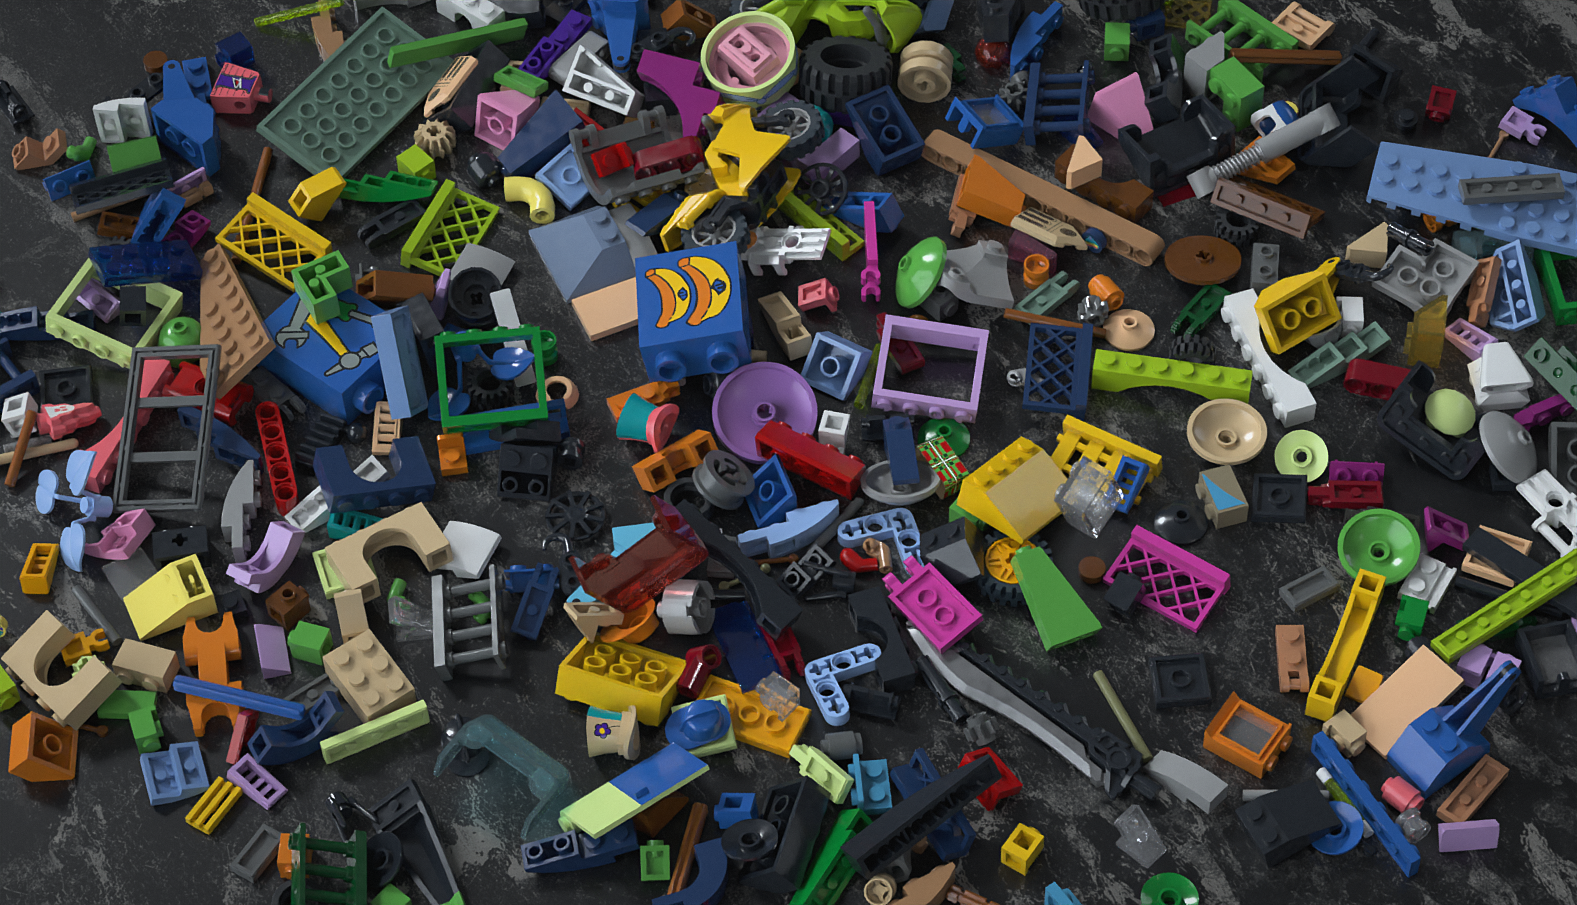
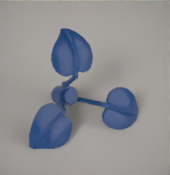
M447 323L444 328V332L453 331L456 334L466 333L469 330ZM479 345L451 347L454 358L457 361L458 388L455 390L454 388L447 387L449 415H463L471 403L470 396L466 393H461L463 391L462 361L470 362L476 357V354H479L488 365H493L491 373L495 378L499 380H512L523 374L535 360L534 354L524 349L506 347L497 350L492 360L485 355ZM439 390L430 397L427 407L428 417L435 421H441Z

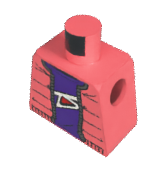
M225 62L210 94V98L216 113L251 114L254 112L258 101L271 102L273 91L271 88L263 87L261 75L258 72Z

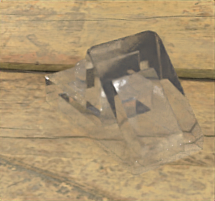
M393 596L388 600L389 623L396 626V640L398 642L433 638V611L398 596Z
M1132 804L1113 822L1122 835L1116 841V845L1145 868H1149L1167 850L1139 805Z

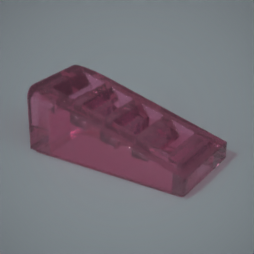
M1015 229L1008 243V258L1024 263L1025 259L1030 255H1043L1050 260L1049 272L1055 274L1057 253L1026 233Z

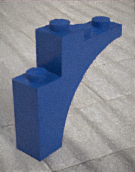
M1553 76L1547 80L1548 84L1539 88H1534V86L1526 87L1520 91L1521 95L1512 100L1516 108L1535 112L1550 120L1577 147V86L1573 77Z

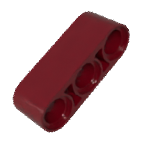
M691 135L635 152L633 154L635 179L640 180L675 169H680V172L683 173L692 170L700 162L704 164L705 158L701 140L697 136Z
M1352 359L1348 364L1343 385L1351 393L1389 400L1411 369L1364 359Z

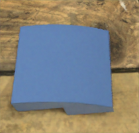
M198 741L170 744L169 751L141 754L140 763L151 806L189 798L207 791L210 787Z

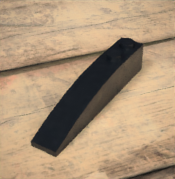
M987 754L912 794L884 813L840 848L852 868L869 881L1001 779L1002 775L992 757Z

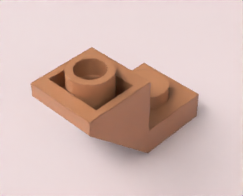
M57 128L50 136L45 138L43 143L26 136L13 148L14 169L24 170L54 164L67 151L65 131Z

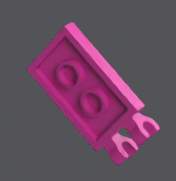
M864 201L866 269L861 272V284L864 286L861 289V299L863 302H866V296L874 294L876 301H880L881 290L878 285L881 282V274L878 270L874 201Z
M911 555L903 561L905 566H907L905 568L906 571L912 576L910 579L902 584L890 572L882 580L886 583V589L891 593L888 596L890 602L943 654L982 622L983 617L930 562L922 567Z

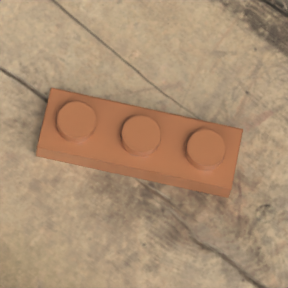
M1485 754L1437 809L1436 816L1446 823L1469 821L1508 776L1509 769Z

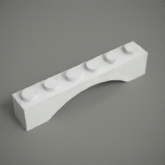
M1254 289L1225 296L1224 305L1221 308L1222 319L1225 323L1228 322L1231 327L1232 337L1235 342H1239L1245 361L1250 362L1254 378L1259 380L1262 385L1264 397L1267 400L1270 399L1273 405L1275 417L1281 420L1285 428L1314 420L1316 402L1307 385L1283 372L1271 360L1263 347L1259 333L1261 324L1254 308L1258 299Z

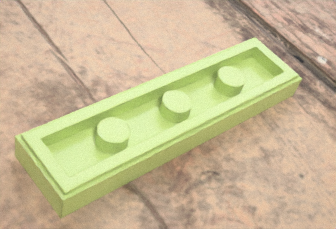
M418 701L321 741V750L326 764L429 723L430 719L425 701Z

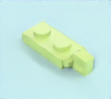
M794 744L789 754L800 763L799 773L803 776L808 775L831 793L829 799L834 803L843 804L854 779L819 749L813 746L808 747L805 744Z

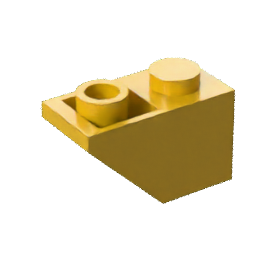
M330 167L300 182L288 202L299 218L322 221L347 183L336 167Z

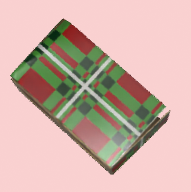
M943 436L917 445L915 449L916 459L929 463L941 479V484L935 491L939 498L944 499L960 491L963 479L969 476V472Z

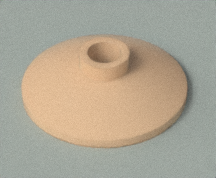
M1123 309L1109 315V318L1105 320L1103 328L1106 329V341L1119 350L1137 351L1143 349L1154 338L1155 328L1152 320L1146 314L1137 310Z

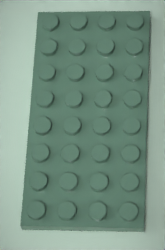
M382 6L257 125L256 131L313 175L330 167H336L341 176L345 178L428 96L431 89L454 60L449 56L390 68L387 60L392 46L424 40L425 38Z

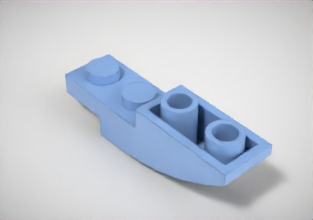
M838 500L823 501L817 505L794 509L786 513V522L775 523L769 527L749 530L739 534L738 546L747 557L768 552L769 558H779L795 552L815 541L839 516Z

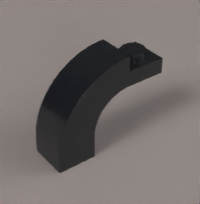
M489 0L504 10L505 21L525 18L528 24L527 29L546 26V7L543 0Z

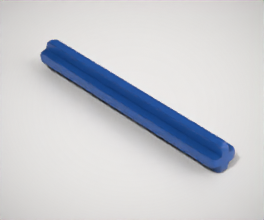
M177 675L173 682L174 690L296 720H302L306 711L304 704L187 676Z

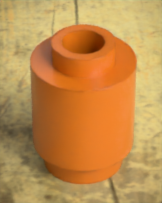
M1099 274L1090 280L1088 284L1090 295L1100 297L1101 302L1107 301L1109 311L1116 310L1122 305L1124 292L1110 277Z

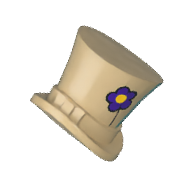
M634 705L628 707L629 712L622 711V713L594 706L589 707L586 724L589 757L618 752V755H624V758L627 760H635L639 756L641 745L636 707Z

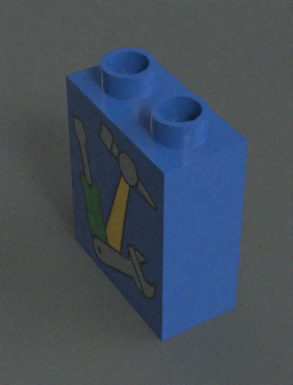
M347 289L337 294L341 315L317 325L299 295L295 292L263 321L276 347L257 364V367H265L283 384L332 416L347 421L349 425L362 412L365 414L373 412L376 408V402L382 401L384 391H386L371 320L372 316L385 311L353 290Z

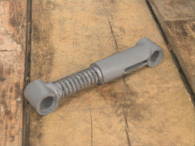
M1329 102L1304 117L1254 142L1255 146L1252 145V148L1248 147V150L1245 149L1244 152L1241 151L1240 154H1236V156H1232V158H1228V160H1224V162L1216 166H1206L1187 176V179L1199 199L1214 191L1219 178L1222 177L1229 180L1228 177L1232 178V175L1236 176V173L1240 174V171L1244 172V169L1248 170V167L1252 168V165L1256 166V163L1260 164V161L1268 163L1311 139L1340 126L1341 123Z

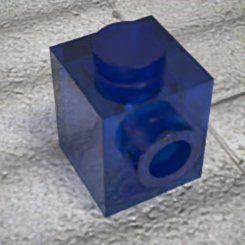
M241 31L215 43L217 54L214 56L221 68L225 62L243 68L255 63L252 45Z

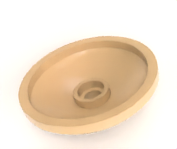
M1216 399L1202 404L1191 414L1187 425V438L1193 450L1202 458L1220 465H1237L1253 459L1262 451L1266 443L1267 427L1261 414L1252 406L1234 399Z

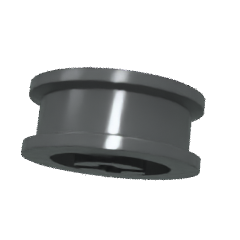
M721 450L708 452L704 457L703 464H699L694 469L692 475L698 491L712 504L726 510L738 509L743 503L744 497L750 495L755 487V481L749 469L738 458Z

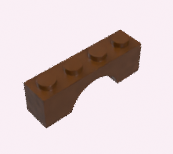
M1072 144L1055 161L1054 178L1062 184H1066L1067 170L1076 146L1075 144ZM1098 177L1073 188L1082 196L1090 198L1101 207L1134 224L1153 206L1154 191L1135 179L1123 183H1112Z

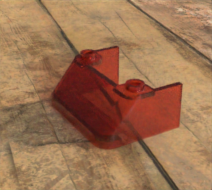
M655 495L650 497V500L656 510L652 517V522L656 528L619 556L615 557L611 554L601 553L593 557L589 563L575 556L569 558L584 592L622 613H631L638 610L665 590L666 586L676 582L703 562L708 556V550L704 542L677 508Z

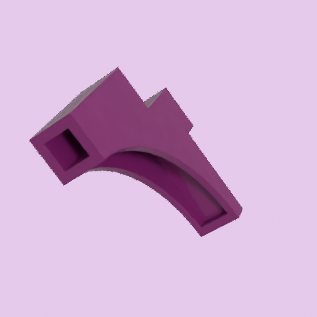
M644 49L637 69L640 79L662 90L674 102L682 119L683 137L692 135L702 140V137L707 135L708 130L702 124L701 118L712 113L716 106L726 104L721 92L701 88L705 80V73L699 62Z

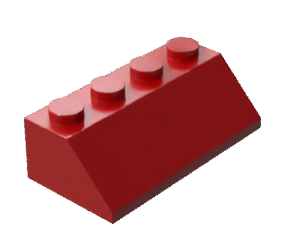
M770 420L755 436L757 456L769 461L777 454L780 456L786 470L849 500H852L861 483V476L866 471L865 464H863L860 458L854 455L846 456L839 453V449L835 446L818 443L812 435L802 432V434L795 432L790 425L782 421L777 423Z

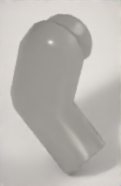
M1026 368L1009 371L1007 374L1008 383L1015 387L1024 386ZM1037 374L1031 375L1037 383L1044 380Z

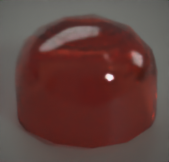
M982 38L978 42L974 54L978 64L981 66L999 70L1005 63L1010 65L1012 48L1008 41L984 43Z

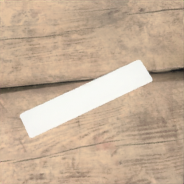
M507 288L490 293L498 325L506 326L508 329L519 328L520 323L510 289ZM525 340L504 342L505 348L515 347L527 350ZM532 364L523 374L514 379L516 387L536 382Z

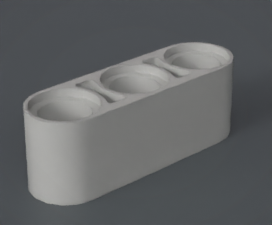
M589 31L552 64L549 70V78L562 86L565 85L580 45L590 49L605 61L610 55L608 40L593 31Z

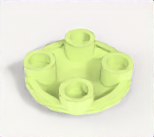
M1436 390L1429 395L1425 403L1426 425L1444 434L1453 435L1457 438L1463 437L1475 422V410L1472 403L1465 395L1456 390Z

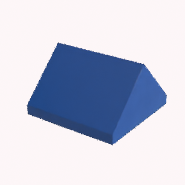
M775 454L753 475L755 481L754 490L750 495L745 496L758 528H765L775 523L785 522L786 513L797 509V496L780 456Z

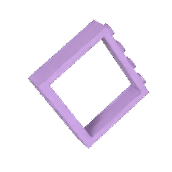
M886 314L871 407L884 409V411L908 412L909 415H924L933 419L951 418L959 423H962V421L975 423L989 330ZM890 338L978 351L970 402L882 389Z

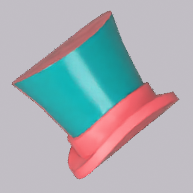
M633 393L626 401L620 414L616 429L617 438L620 440L648 442L649 445H652L654 452L657 453L664 448L679 415V407L670 403L658 407L646 401L638 394Z

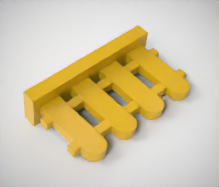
M1067 415L1062 423L1063 435L1059 433L1056 438L1059 444L1052 456H1049L1062 472L1070 474L1069 481L1075 489H1081L1086 482L1094 485L1093 496L1098 500L1105 498L1122 456L1140 461L1150 467L1139 493L1145 483H1152L1154 476L1158 477L1162 470V456L1070 415ZM1075 450L1083 454L1076 466L1073 467L1067 463ZM1098 461L1106 463L1099 477L1091 475ZM1128 469L1126 473L1136 476L1138 472ZM1127 479L1125 483L1133 485L1134 481ZM1120 487L1117 489V491L1127 495L1130 492L1129 490ZM1137 495L1134 503L1139 505L1141 496ZM1119 497L1116 499V502L1123 505L1126 501Z

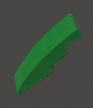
M391 170L386 178L365 174L360 182L343 178L347 184L338 198L369 202L408 201L432 196L438 186V181Z

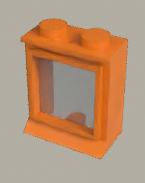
M1233 691L1205 729L1203 748L1262 779L1267 770L1271 772L1275 768L1279 759V753L1281 751L1286 752L1293 740V737L1290 736L1292 724H1286L1241 700Z

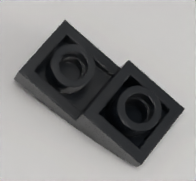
M816 543L798 563L793 562L776 580L790 596L796 599L811 589L827 574V572L802 565L801 562L803 560L831 568L837 564Z

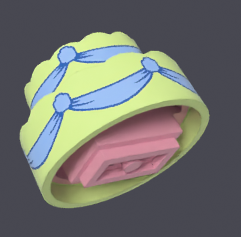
M748 11L728 17L712 29L705 39L701 50V65L712 89L721 92L724 102L747 104L755 108L756 111H759L780 99L794 85L799 72V53L793 34L783 20L770 13Z

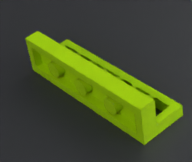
M793 188L778 207L794 222L805 229L830 228L831 233L826 248L841 261H844L865 246V241L834 215L824 216L825 219H823V217L814 212L817 205L815 200L807 206L805 202L810 198L808 194L798 195L804 201L802 202L794 195ZM821 206L820 212L826 211V209L823 206ZM849 239H851L854 242V244L851 246Z

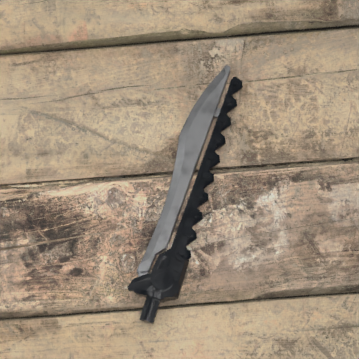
M907 621V631L923 655L930 657L934 666L952 687L963 696L998 712L1030 731L1085 774L1096 787L1105 786L1104 792L1111 800L1115 801L1118 795H1121L1130 787L1150 800H1155L1158 797L1162 787L1141 774L1144 756L1142 753L1109 731L1105 732L1104 728H1090L1085 716L1079 714L1072 716L1066 703H1052L1048 691H1034L1029 679L1023 677L1021 679L1014 678L1011 667L1005 665L996 666L992 654H978L974 642L965 641L961 643L957 641L941 654L910 621ZM1084 746L1088 748L1089 759L1086 757Z

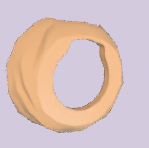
M553 376L545 379L547 401L552 400L547 393L548 386L553 383H562L567 387V392L563 397L565 407L570 409L576 404L579 391L570 379L564 376ZM537 389V392H536L537 402H539V399H538V389Z

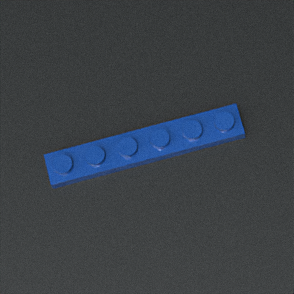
M1323 731L1313 735L1311 751L1321 765L1327 769L1347 799L1357 809L1361 817L1367 821L1374 834L1406 876L1410 877L1418 873L1421 855L1417 847L1407 841L1400 825L1390 819L1383 803L1377 802L1371 794L1369 785L1364 780H1360L1355 773L1352 763L1348 759L1345 760L1340 754L1336 742L1331 738L1329 739Z

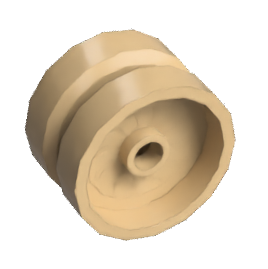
M918 41L906 46L900 55V69L898 73V88L901 93L911 100L926 103L939 101L946 97L951 90L953 56L950 50L942 44L933 41Z

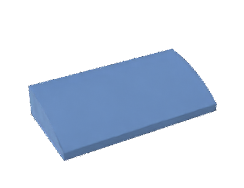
M402 306L371 317L392 420L412 417L428 407L409 306Z

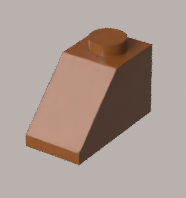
M676 0L661 14L663 28H666L667 32L677 27H687L695 32L696 39L707 37L712 29L717 26L715 15L686 0ZM687 35L677 37L682 41L690 40V37Z

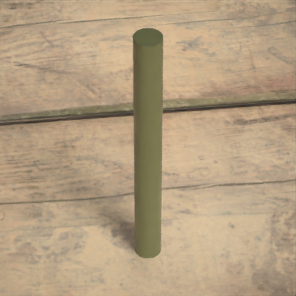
M1102 670L1096 671L1093 674L1095 681L1133 746L1144 755L1143 763H1148L1153 758L1151 752Z

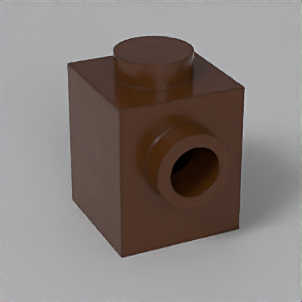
M291 581L286 582L265 600L269 616L286 630H289L311 611L308 592L302 586L297 587Z

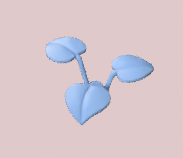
M76 450L72 452L67 463L66 478L70 482L69 488L73 495L79 496L83 494L86 497L81 499L57 494L59 478L52 470H43L39 474V485L36 490V505L42 514H49L54 508L55 499L80 503L81 512L87 516L73 521L71 527H66L63 530L60 541V553L63 561L69 568L77 572H83L82 558L86 542L85 529L81 524L88 521H96V517L108 518L113 510L111 497L93 494L84 490L97 454L96 451Z

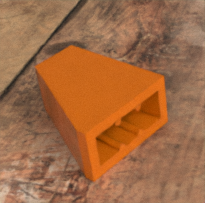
M974 154L966 168L956 206L1011 228L1012 226L1010 225L1014 217L1026 210V206L1023 205L1025 194L980 156Z

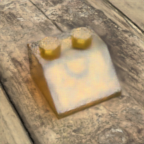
M1442 295L1415 311L1413 322H1408L1407 338H1405L1403 354H1408L1407 365H1415L1418 360H1421L1429 367L1439 368L1445 338L1448 295Z

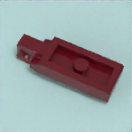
M886 312L876 315V326L878 327L876 334L880 342H882ZM890 338L888 355L901 375L925 366L924 357L913 341Z
M1328 480V483L1321 484V486L1308 487L1307 504L1322 505L1325 508L1383 509L1382 482Z

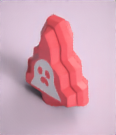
M65 403L57 405L45 404L41 407V413L37 414L36 422L41 435L49 433L50 437L56 440L62 438L63 435L73 433L77 428L95 423L97 418L102 416L100 408L93 403L75 405Z

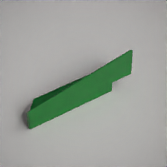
M860 808L839 812L806 872L802 885L797 889L789 905L835 904L856 872L840 847L873 823Z

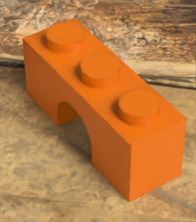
M696 430L633 465L632 468L642 490L655 493L676 481L675 475L677 473L703 464L707 453L712 450H718L711 432Z

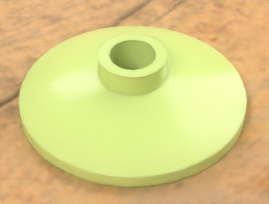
M1296 430L1286 434L1279 441L1275 450V463L1281 474L1307 475V482H1311L1317 479L1326 469L1328 450L1324 441L1317 434L1307 430ZM1305 452L1307 454L1306 461L1299 462L1297 459L1298 453Z

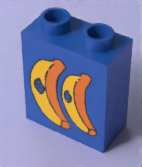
M736 241L635 258L639 348L650 383L657 381L676 382L687 376L711 372L725 374L752 363L746 276Z

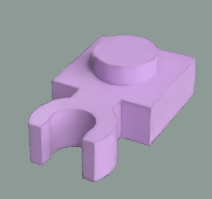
M1514 106L1510 108L1499 124V128L1519 140L1523 135L1526 136L1527 140L1533 145H1538L1540 137L1535 134L1544 137L1547 131L1542 125L1532 124L1534 118Z

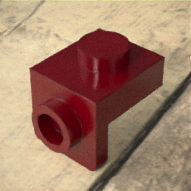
M1432 85L1425 109V116H1429L1430 120L1436 122L1450 121L1457 90Z

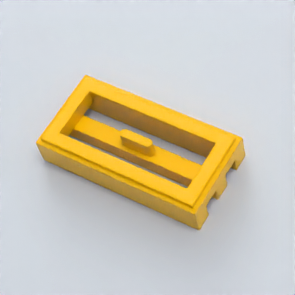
M218 776L185 817L186 823L210 835L243 794L242 788L234 787L231 782L227 781L226 783L222 777ZM227 793H231L223 802V804L219 807V809L215 812V814L206 823V825H204L203 823L206 821V819L210 816L211 813H214V811L218 808L219 803L223 800Z

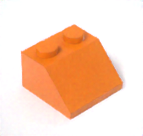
M31 711L12 726L8 773L31 782L72 780L75 778L78 730L76 731L67 725L63 727L57 721Z

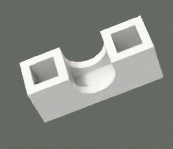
M436 0L437 12L454 22L464 15L471 23L472 29L506 22L504 10L488 0Z

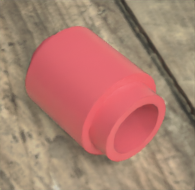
M1400 776L1394 779L1392 777L1388 778L1381 788L1383 792L1382 799L1403 815L1414 816L1425 801L1420 796L1421 792Z

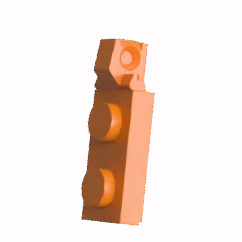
M678 381L652 382L607 398V405L618 423L622 409L631 394L636 393L646 401L661 407L670 401V398L680 395V385Z

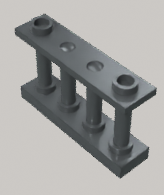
M495 564L489 565L490 579L456 586L447 584L443 575L432 576L434 667L442 681L453 679V668H456L458 664L493 657L500 670L506 669V658L509 657V648L504 636L502 591L506 589V581L503 573L499 574ZM490 590L491 601L452 608L450 605V600H454L456 596ZM491 612V624L457 631L451 629V623L455 619ZM492 635V647L457 654L452 652V645H455V642Z

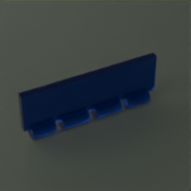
M747 601L738 604L733 602L716 608L712 629L742 694L774 683L773 680L779 678L782 672L775 658H773V653L764 638L759 624L756 623L755 615Z

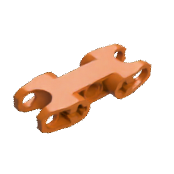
M232 611L224 612L222 626L210 633L202 632L197 628L195 616L187 617L183 635L186 667L198 665L199 680L244 690L242 681L230 682L229 661L242 659L241 642ZM186 693V703L196 737L204 736L207 721L217 715L230 718L234 730L238 713L246 710L245 707Z

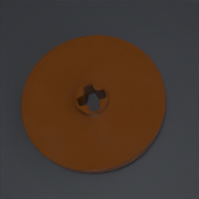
M1205 235L1189 236L1175 241L1167 248L1165 252V266L1173 276L1184 282L1197 285H1214L1232 279L1241 268V254L1234 245L1223 239Z

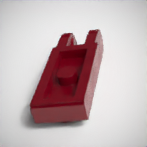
M759 625L775 665L778 664L783 680H791V673L786 664L787 661L794 660L800 677L804 676L806 666L792 628L790 627L776 641Z

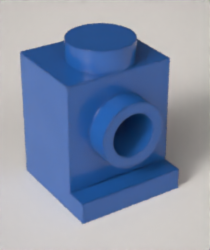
M722 793L719 804H716L714 807V820L719 822L720 829H728L731 825L741 820L758 819L759 817L755 793Z

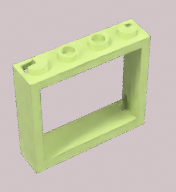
M92 253L47 313L46 332L54 335L55 338H61L72 343L77 348L86 349L95 353L100 358H106L123 368L130 369L132 347L63 316L91 278L119 290L120 286H146V302L160 307L162 310L136 347H156L158 344V334L163 325L169 320L176 318L183 309V293Z

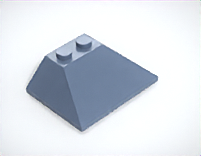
M596 206L529 230L532 241L567 304L577 297L636 277V270L627 243L606 206Z

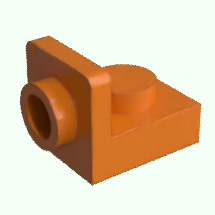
M463 433L438 435L437 443L442 476L468 473Z

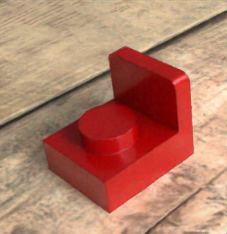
M625 141L590 155L599 178L634 165L632 150Z

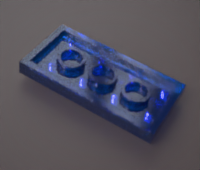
M186 239L90 247L88 253L103 287L201 279L203 273Z

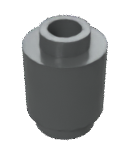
M853 731L825 734V740L820 742L821 752L832 761L853 759V754H863L861 734L853 733Z

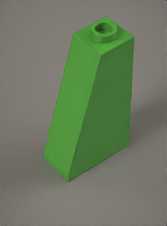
M1028 545L1015 551L1016 555H1014L1010 563L1046 652L1095 635L1102 629L1100 622L1040 546L1032 549Z

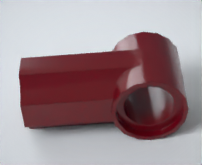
M709 644L688 650L685 656L686 666L676 684V691L682 696L691 699L699 697L711 670L717 668L721 663V652L717 646Z

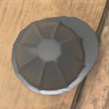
M1339 319L1305 339V341L1317 349L1329 341L1334 345L1341 337L1343 320Z

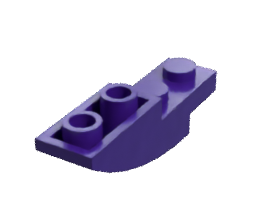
M571 9L550 37L544 36L518 69L541 79L549 77V70L552 64L585 35L593 25L592 18Z

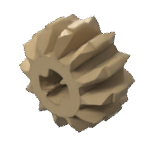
M438 118L434 122H430L427 119L426 125L419 124L418 130L415 131V144L433 160L437 156L443 159L445 154H452V148L456 147L455 130L453 126H449L447 120L440 123Z

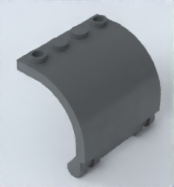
M662 105L654 107L651 111L646 109L638 111V120L604 130L597 131L594 124L587 125L582 130L577 128L569 130V138L574 150L573 154L582 179L590 194L599 204L608 205L616 203V205H621L629 202L632 197L639 196L641 199L653 195V192L662 189V192L673 190L678 184L692 185L699 182V178L706 172L703 162H700L692 170L683 173L680 172V169H675L636 180L632 165L599 178L590 156L591 154L624 141L630 147L633 154L639 150L672 141L667 127L666 112ZM656 120L658 127L651 129L650 121ZM588 139L590 146L583 147L582 140Z

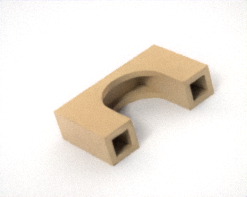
M422 502L325 547L328 563L345 590L361 588L364 603L381 596L377 577L369 567L368 561L374 553L384 547L401 545L411 548L418 554L429 572L453 561L449 541Z
M46 610L1 659L8 665L5 669L6 672L17 681L21 678L24 681L21 686L31 696L36 693L39 696L36 701L46 711L49 712L52 709L55 712L52 717L61 726L65 727L68 724L77 731L123 681L104 663L93 656L68 682L58 686H49L47 673L51 662L75 635L60 620Z

